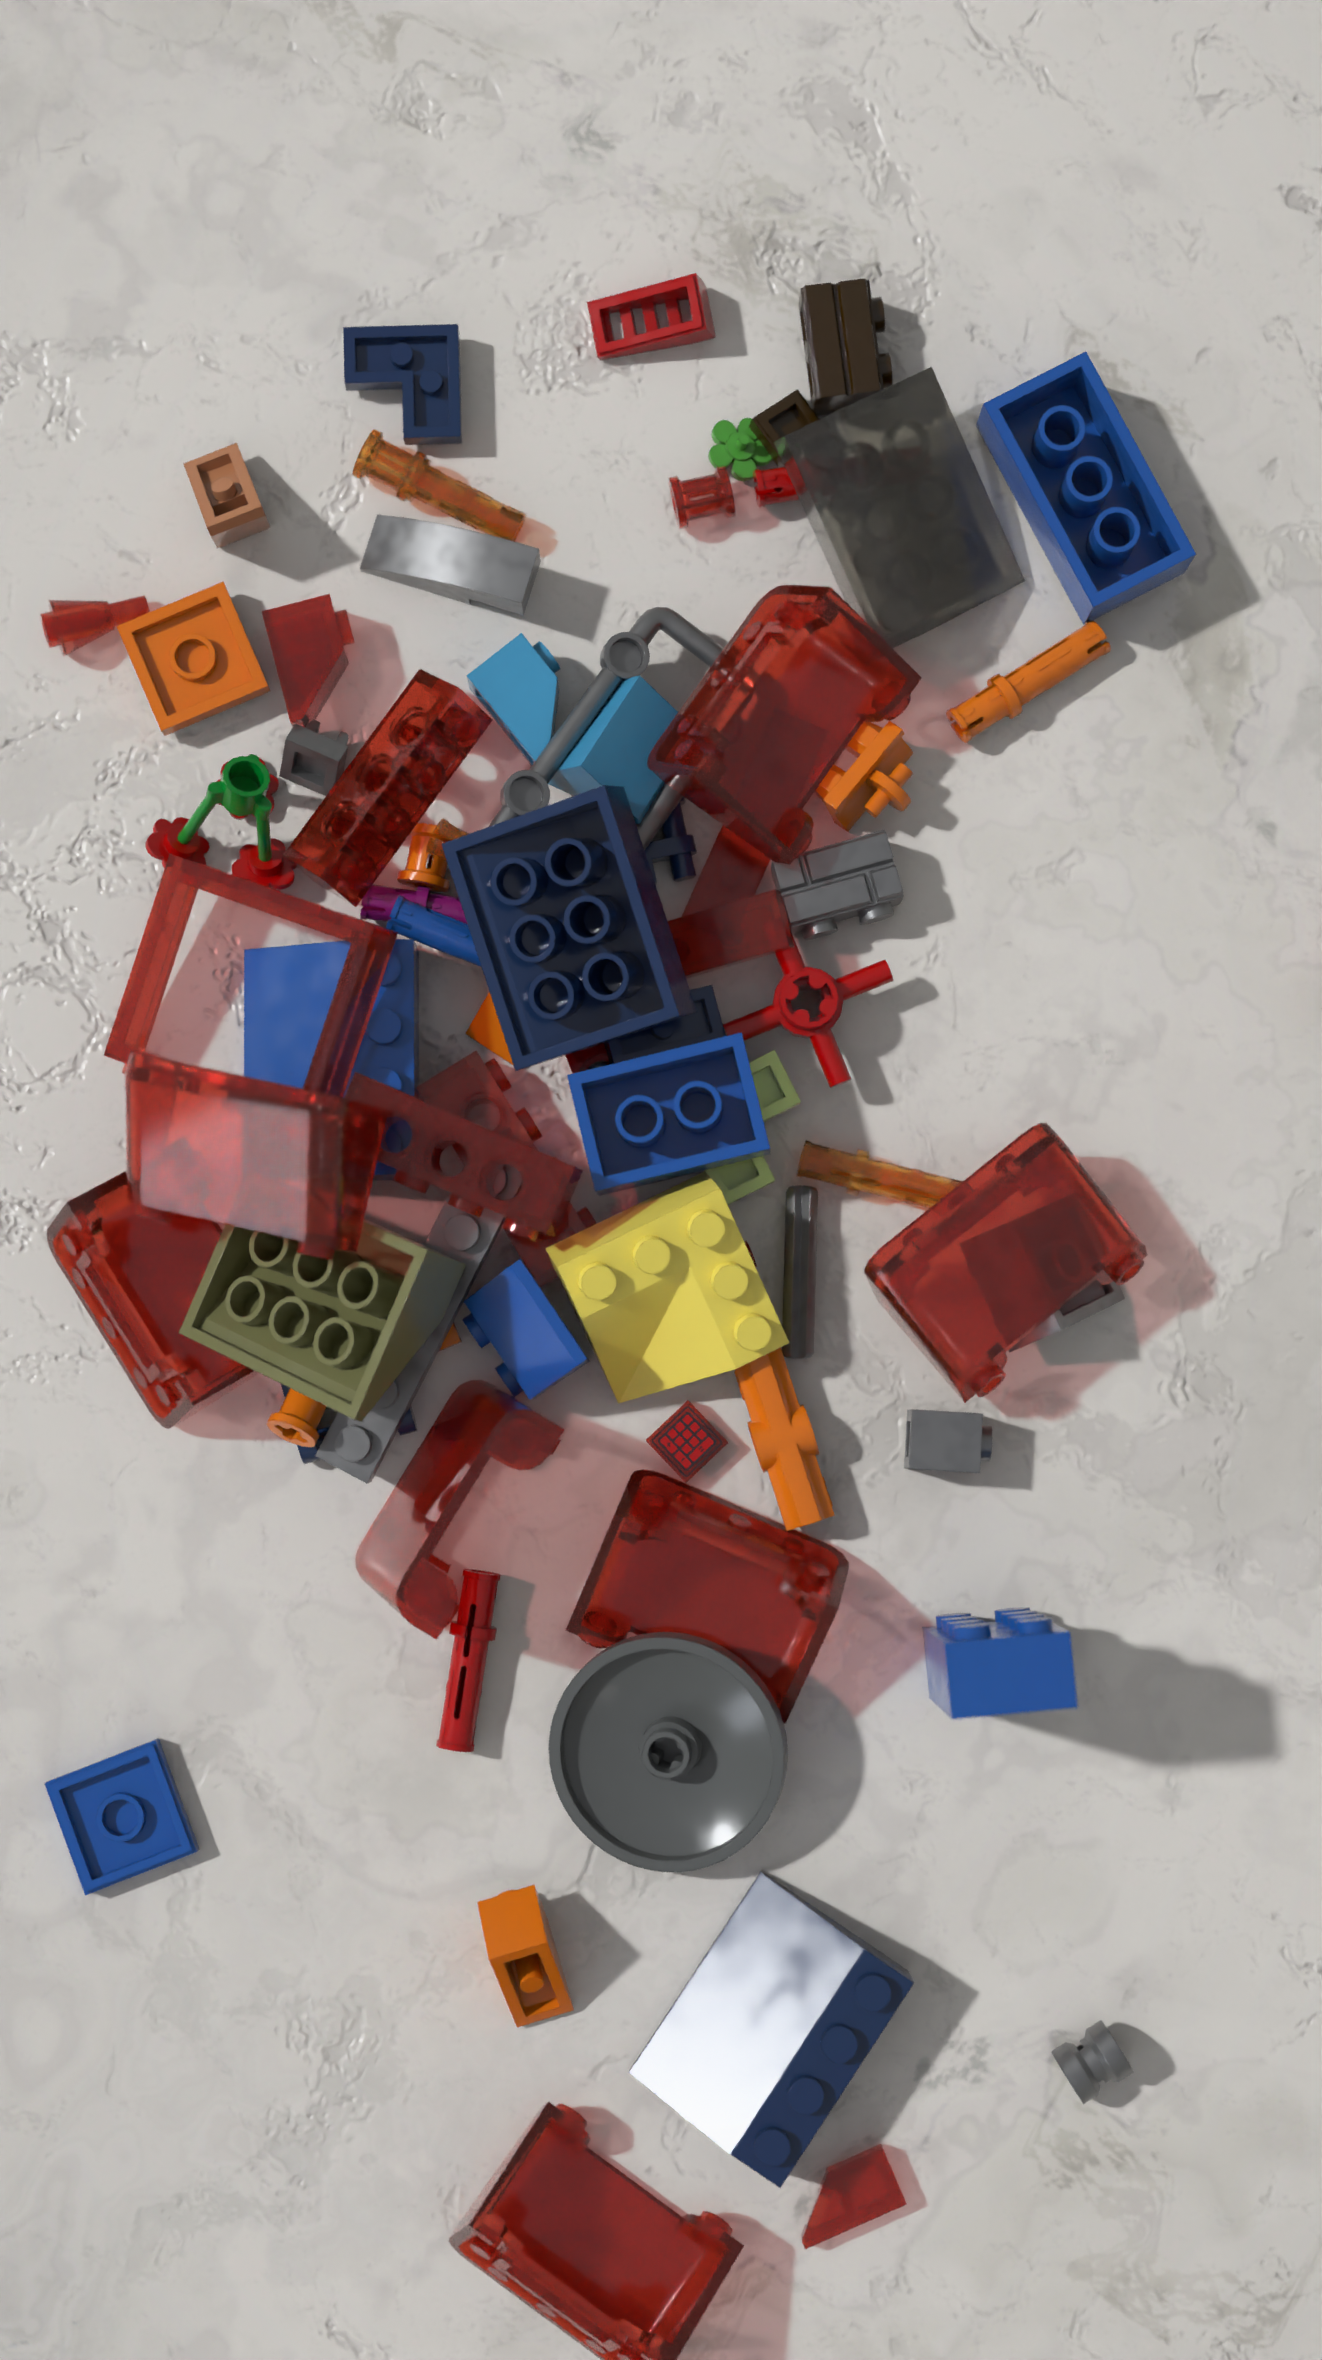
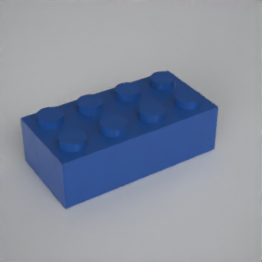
M1086 351L983 403L976 427L1083 625L1186 572L1196 553Z
M1030 1607L999 1609L994 1611L995 1621L986 1622L984 1620H977V1616H971V1613L943 1614L936 1616V1626L922 1627L929 1698L951 1719L1078 1708L1070 1631L1054 1624L1052 1618H1045V1614H1037V1611H1030Z

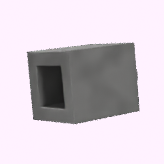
M909 1409L907 1410L904 1468L980 1473L981 1461H990L992 1427L982 1426L983 1413Z

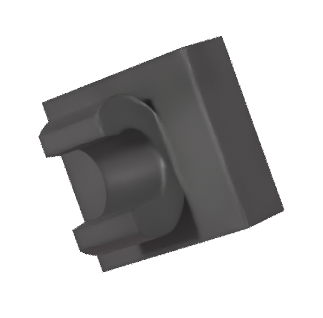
M317 720L310 721L306 727L294 724L285 739L279 776L332 799L342 782L348 751V734L341 731L335 741L319 734L320 722Z

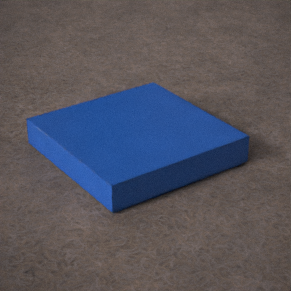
M159 1738L44 1783L85 1895L200 1850Z

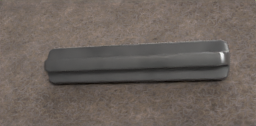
M795 1185L788 1187L786 1191L782 1327L789 1344L782 1346V1353L787 1358L807 1359L812 1357L814 1353L818 1191L812 1186Z

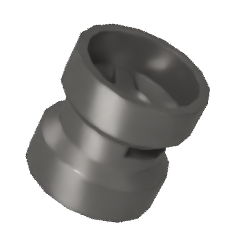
M1102 2020L1086 2029L1085 2037L1079 2041L1081 2043L1080 2046L1076 2047L1075 2044L1065 2042L1051 2051L1083 2104L1099 2095V2082L1102 2080L1105 2083L1110 2080L1120 2082L1134 2073Z

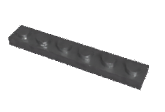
M477 1139L424 1243V1246L466 1264L443 1320L362 1422L337 1412L315 1455L316 1457L365 1483L372 1482L533 1168L532 1166Z

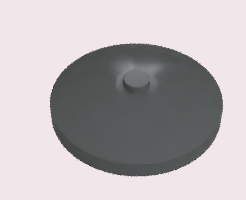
M653 1632L640 1634L621 1640L599 1652L586 1663L565 1689L557 1704L549 1734V1764L552 1779L561 1803L575 1825L590 1841L609 1855L635 1867L652 1871L685 1872L698 1870L724 1861L740 1851L760 1832L768 1821L779 1800L787 1772L788 1748L785 1727L779 1708L765 1683L750 1666L728 1649L704 1638L685 1633Z

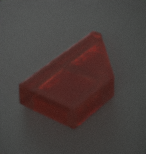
M882 2144L827 2167L811 2214L801 2234V2240L805 2249L907 2205Z

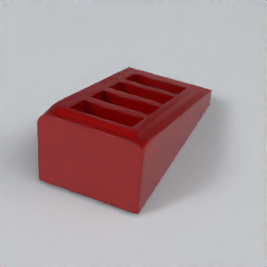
M696 273L587 302L599 360L684 346L715 338L706 285ZM688 300L692 320L683 323L679 301ZM665 304L669 326L660 329L656 305ZM642 308L646 333L637 334L633 309ZM610 313H620L624 333L623 339H614Z

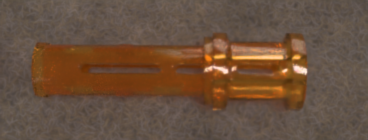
M373 429L369 434L355 462L352 473L354 477L361 480L367 476L396 491V498L403 502H412L415 498L485 534L511 541L517 539L526 519V513L509 505L507 506L470 485L442 473L440 470L430 466L431 460L427 458L426 454L418 451L413 455L383 439V432Z

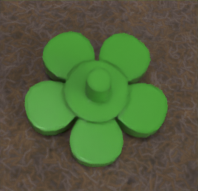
M751 418L742 419L737 430L730 421L721 420L714 425L711 432V437L717 445H714L709 451L708 458L710 463L718 470H725L733 463L731 474L739 481L753 479V471L757 469L756 465L766 466L772 459L750 429Z

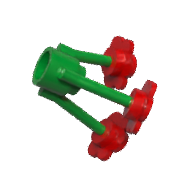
M255 754L239 756L224 763L220 771L221 779L208 785L205 798L190 819L180 817L174 819L172 823L166 819L157 820L153 825L154 833L149 835L145 842L147 852L152 857L162 860V866L167 872L174 874L183 870L190 875L200 874L206 867L204 856L208 853L210 845L205 838L198 836V829L215 805L219 804L224 806L236 820L245 819L249 814L256 817L258 845L247 844L241 847L239 851L240 859L236 860L232 865V876L235 880L249 883L250 888L259 893L267 891L269 887L282 890L294 883L295 875L293 870L298 866L297 855L293 852H286L284 843L278 839L271 838L269 815L273 811L275 804L272 795L277 792L279 782L274 775L269 774L264 761Z

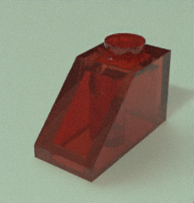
M330 594L262 611L292 726L298 724L306 727L310 721L316 720L349 665L345 646L355 643L347 610L336 611Z

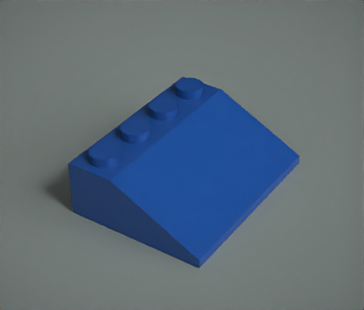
M414 939L346 940L244 950V1180L248 1170L278 1181L420 1180L419 949Z

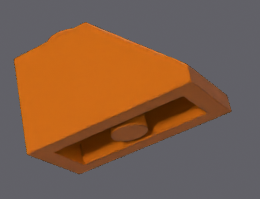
M535 1885L518 1890H508L498 1896L477 1902L488 1958L517 2028L573 2011L571 1996L548 1918Z

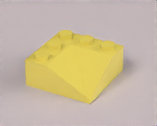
M705 1171L545 1248L618 1404L738 1369L789 1344L723 1193Z

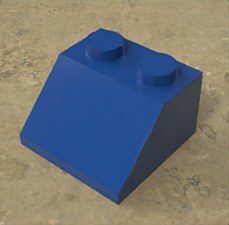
M521 1259L510 1265L464 1301L471 1312L462 1319L464 1324L481 1348L490 1342L504 1361L495 1367V1370L514 1397L524 1391L529 1400L532 1401L590 1362Z

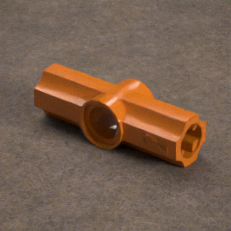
M781 1347L735 1369L734 1374L740 1393L751 1419L747 1424L763 1473L768 1472L786 1531L835 1516L824 1477H822L816 1456L819 1455V1450L804 1405H799Z

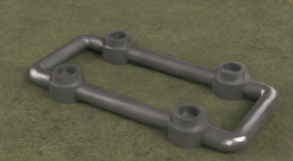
M654 607L646 610L629 632L615 634L603 646L600 653L602 670L531 768L512 774L504 783L500 791L502 808L491 821L489 827L548 805L550 800L548 783L620 683L631 677L639 676L645 671L650 659L648 644L656 633L662 630L731 682L733 687L722 703L710 704L696 716L693 723L695 728L694 742L662 786L640 824H636L645 851L712 755L728 750L741 737L743 731L741 714L749 705L755 693V678L752 671L743 662L677 612L667 607Z

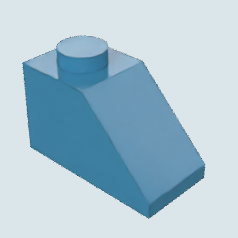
M520 633L469 673L467 680L472 693L532 766L554 736L559 698L558 678L554 673L560 670V666L540 641L532 646L524 635Z

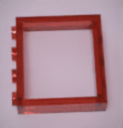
M169 854L104 1056L123 1062L122 1073L149 1083H156L157 1076L173 1081L174 1084L171 1092L180 1096L205 1102L208 1094L224 1100L221 1110L236 1117L255 1121L259 1113L275 1119L272 1129L281 1134L300 1140H305L307 1131L331 1134L398 932L208 865ZM198 889L351 942L297 1106L146 1050Z

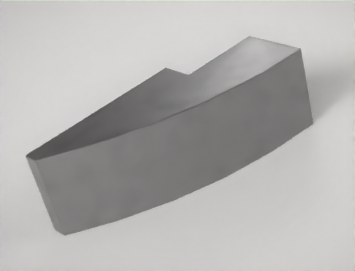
M377 514L360 570L466 604H470L472 599L524 615L541 559L539 548L504 538L434 522Z

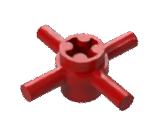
M785 917L766 924L764 928L784 977L775 989L772 1005L723 1024L726 1036L742 1032L743 1040L745 1041L781 1026L793 1036L810 1038L830 1088L852 1080L831 1029L841 1016L843 1001L893 981V976L886 960L834 979L822 969L805 967ZM807 986L820 990L818 996L822 1000L819 1005L821 1014L814 1018H810L809 1013L804 1009L794 1011L791 1005V1000L796 999L799 991H805Z

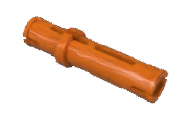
M1090 620L1083 627L1004 677L996 674L988 679L985 689L958 706L947 710L948 720L953 721L955 719L956 721L950 724L956 735L963 742L967 743L974 736L1004 717H1009V719L1015 718L1022 713L1023 705L1100 656L1108 654L1111 651L1110 643L1107 641L1104 643L1100 642L1107 638L1104 631L1095 621Z

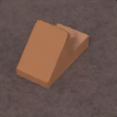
M237 443L183 463L205 524L217 548L270 528Z

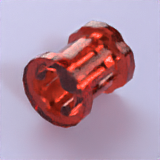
M725 465L716 467L715 473L683 481L677 476L668 478L673 510L679 529L687 528L691 520L718 514H724L726 518L736 517L732 487ZM708 494H714V496H711V497H706V498L697 499V500H693V501L690 500V498H695V497L704 496V495H708Z

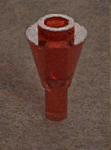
M145 595L114 603H108V601L48 600L50 612L40 614V619L48 647L59 646L64 657L115 630V626L140 617L150 611Z

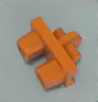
M859 719L846 734L843 742L847 751L856 756L857 760L847 772L828 760L822 763L809 779L814 793L824 802L835 824L847 832L865 811L877 818L888 804L899 811H904L911 803L910 797L902 787L913 775V772L904 765L913 752L902 738L904 735L903 729L890 720L882 728L865 719Z

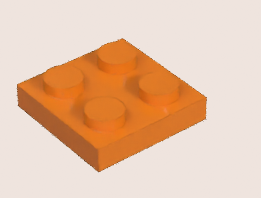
M220 582L117 626L164 736L271 691L224 582Z

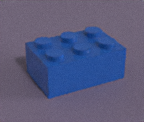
M742 1032L567 1075L594 1189L598 1196L770 1154V1145Z

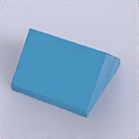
M640 675L623 680L548 784L573 796L603 785L624 787L635 823L639 825L662 786L695 739V728Z

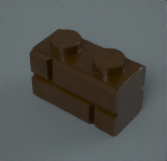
M865 278L839 281L837 284L806 285L800 288L798 306L813 411L817 416L843 413L848 410L855 412L881 407L884 388H892L893 385L889 352L879 353L876 333L885 332V314L882 297L871 298L870 283Z

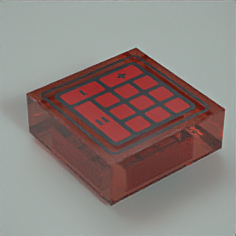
M689 1400L645 1440L685 1483L728 1444L727 1440Z

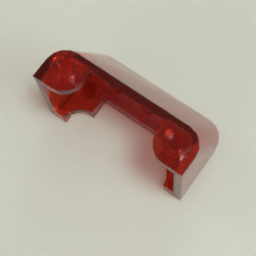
M777 586L765 594L745 618L649 754L647 765L665 784L772 861L790 865L811 844L814 822L813 818L803 810V807L863 722H880L884 719L893 720L898 717L909 705L910 694L922 677L832 587Z
M130 1052L125 1073L127 1201L138 1204L137 1216L172 1223L175 1212L299 1241L297 1253L333 1260L335 1249L357 1253L388 1110L326 1093Z
M1039 1123L1021 1134L884 1244L867 1262L864 1274L877 1301L963 1402L966 1403L975 1394L978 1397H983L1002 1383L1006 1376V1373L1003 1371L1007 1363L1006 1352L1096 1279L1102 1285L1113 1281L1117 1285L1128 1282L1141 1270L1144 1265L1142 1259L1148 1254L1145 1244L1066 1143L1047 1123Z
M187 1139L66 1202L48 1227L46 1233L48 1245L57 1264L154 1419L167 1429L188 1419L259 1374V1372L179 1333L222 1233V1229L206 1205V1201L211 1195V1184L214 1182L212 1168L201 1153L193 1151Z
M470 1380L459 1385L451 1394L360 1543L355 1556L356 1569L360 1578L411 1625L437 1640L447 1630L457 1614L459 1604L457 1603V1588L453 1579L448 1575L451 1564L433 1554V1551L490 1457L516 1470H530L541 1465L550 1454H554L568 1429L492 1383L484 1380Z
M645 1469L637 1470L629 1478L566 1631L579 1636L586 1644L596 1648H607L624 1640L629 1632L636 1635L653 1632H676L712 1641L734 1653L756 1672L772 1694L779 1708L783 1723L786 1724L839 1609L849 1570V1562L838 1549L795 1529L786 1531L785 1526L781 1523L663 1473Z
M548 2101L539 2109L450 2236L449 2243L468 2262L599 2359L677 2360L744 2245L731 2236L733 2232L731 2226L711 2212L702 2211L700 2216L686 2214L682 2217L587 2147L591 2140L588 2133L584 2130L587 2122L577 2111L560 2103L555 2107Z

